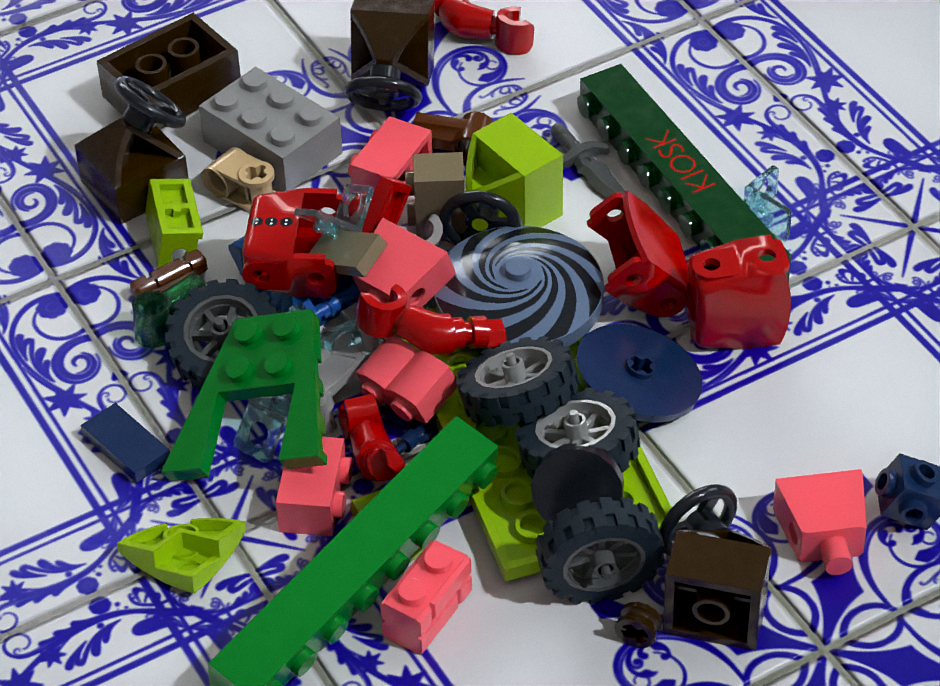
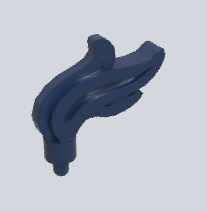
M385 403V406L380 407L381 415L387 422L406 430L397 440L398 445L395 447L400 455L404 451L411 452L419 443L428 441L436 433L434 417L427 424L415 419L407 422L399 417L391 409L390 405Z

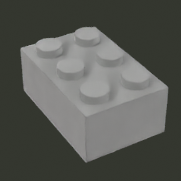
M254 67L199 105L203 141L221 153H225L232 147H237L261 161L268 162L273 166L275 172L272 185L281 191L293 190L343 153L340 117L258 67Z

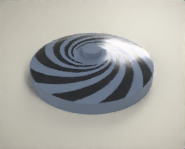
M504 226L474 234L453 247L448 252L456 274L434 295L436 313H448L452 318L462 317L465 322L469 316L484 315L487 320L502 319L506 330V341L511 343L519 342V338L531 337V340H537L538 337H549L550 341L558 339L563 342L564 346H570L587 334L598 320L604 301V280L596 259L576 240L562 233L541 227L520 226L514 228ZM485 347V348H472V349H475V350H477V351H479V352H482V351H484L485 349H488V348L495 349V348H498V347Z

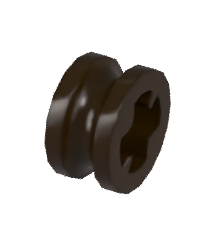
M630 602L625 604L620 612V618L615 624V633L623 642L630 646L647 648L655 642L657 632L662 625V618L651 606L640 602Z

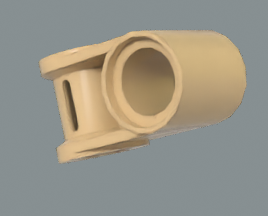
M237 147L228 149L201 172L202 181L211 194L243 208L248 213H250L254 197L260 194L276 192L272 187V181L275 177L273 166L268 162L261 161L245 153Z

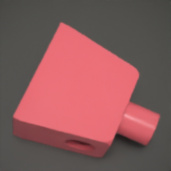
M382 218L374 234H379L387 242L386 248L366 277H352L360 292L370 293L375 300L382 303H388L391 288L398 284L407 294L406 308H409L411 305L422 308L454 277L456 272L447 251Z
M862 470L786 477L775 480L773 511L797 559L804 563L823 560L826 572L831 575H841L848 572L853 566L851 557H857L863 553L867 521Z

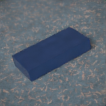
M116 402L81 424L82 435L136 483L162 467L170 454L169 448Z

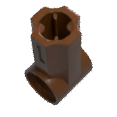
M478 111L466 113L462 119L417 112L413 124L431 130L432 149L463 152V162L467 163L472 134L494 121L485 113Z

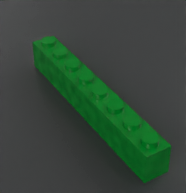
M456 415L208 663L209 685L285 686L295 675L298 677L303 676L314 664L317 658L316 653L327 642L334 644L341 638L348 627V621L358 610L361 612L368 610L377 599L380 592L379 589L389 579L392 581L398 579L408 567L410 557L419 548L424 550L431 540L434 541L436 539L440 526L449 517L456 519L468 505L469 497L478 487L483 490L490 485L499 469L496 466L499 446Z

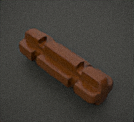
M193 250L183 255L182 261L177 258L149 272L150 277L146 278L143 275L130 283L133 297L138 303H145L156 297L154 293L158 292L161 295L189 281V275L195 278L205 273L208 269L205 256L199 250Z

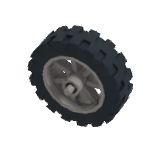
M531 337L519 338V342L511 343L506 341L500 343L498 348L485 349L480 352L481 356L478 358L472 357L466 362L467 367L459 370L457 374L459 379H456L466 416L468 418L471 417L472 422L476 424L484 422L487 427H496L498 424H503L504 427L516 426V423L525 421V424L536 421L537 417L543 414L548 416L556 412V407L559 405L564 406L571 400L570 395L577 393V384H579L578 374L569 346H564L563 342L558 339L550 341L549 337H538L537 340H531Z
M585 388V391L570 395L571 400L564 406L559 405L556 407V412L548 416L540 415L536 421L525 424V421L518 422L519 428H516V437L523 468H526L527 474L532 479L538 463L549 451L564 444L577 443L576 446L589 447L591 445L600 448L615 460L622 473L630 467L629 461H635L639 454L638 447H640L641 443L633 406L630 407L629 401L623 396L617 398L616 393L609 390L601 393L597 391V388Z

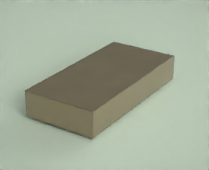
M326 229L309 254H326V259L334 262L336 274L366 277L386 248L387 242L379 234Z

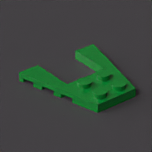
M312 309L234 320L162 469V474L170 482L209 478L226 402L292 394L278 460L286 469L327 465V455L323 451L322 437L326 436L325 418L321 415L320 397H324L323 382L319 379L318 363H322L320 323L318 316Z

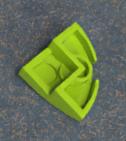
M225 518L191 519L190 524H178L169 528L164 523L141 530L117 542V548L131 563L152 577L180 590L195 594L218 573L233 554L246 531V522Z

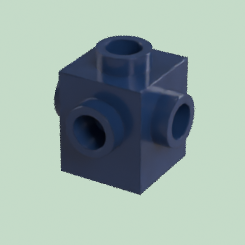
M899 453L887 468L880 471L875 480V492L878 495L880 515L928 530L940 517V466Z

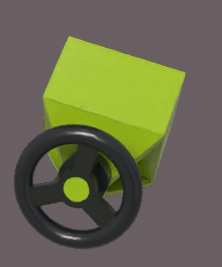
M509 113L474 132L470 141L466 163V191L447 200L440 211L439 218L443 225L444 236L456 246L466 238L485 230L504 226L514 228L520 226L543 227L563 215V154L513 113ZM457 208H460L468 218V227L462 235L455 230L451 221L452 214Z

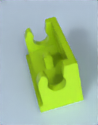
M150 179L145 215L157 268L172 261V253L177 249L186 250L184 254L197 250L198 239H203V229L190 179Z

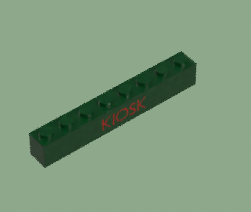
M622 64L580 78V96L577 98V105L581 115L584 118H589L598 129L601 138L613 146L622 163L628 164L637 174L641 185L646 189L649 188L658 199L663 211L673 216L679 223L683 234L687 238L691 237L701 249V252L742 238L771 234L772 239H777ZM785 248L786 253H787V256H788V259H789V262H790V265H791V254H790L789 251ZM762 255L759 257L763 261H772L773 259H775L771 255ZM789 266V271H788L787 273H785V274H786V277H787V280H788V283H789V276H790V266Z

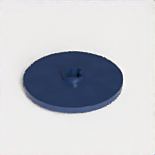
M612 324L596 328L584 336L575 354L574 364L582 386L584 388H597V391L601 393L605 390L615 392L617 398L623 396L629 401L630 407L633 406L636 420L667 422L681 418L694 408L702 391L700 370L688 352L665 335L645 327L630 324Z

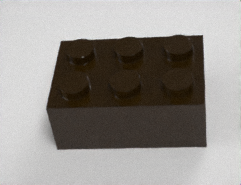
M194 12L97 60L102 97L122 115L130 104L118 94L115 88V81L121 76L135 78L158 90L173 101L185 115L197 110L200 104L241 77L238 50ZM156 124L159 129L164 127L162 124Z

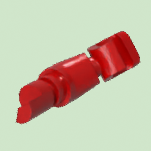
M434 0V13L442 19V25L453 35L463 39L490 40L492 35H495L496 47L505 53L515 55L526 54L533 46L535 27L526 20L520 21L521 7L512 6L500 9L497 12V16H495V10L474 5L468 0Z
M398 284L391 288L388 303L375 300L370 293L360 292L355 323L361 331L375 338H387L397 333L420 351L431 355H451L454 350L464 349L466 344L472 349L498 347L500 343L506 342V330L502 319L487 320L484 315L469 316L465 322L462 317L452 318L448 313L439 314L416 305L406 308L407 294Z
M374 393L345 399L344 404L337 409V417L345 440L350 439L354 461L359 472L365 478L375 482L393 479L405 467V462L385 431Z

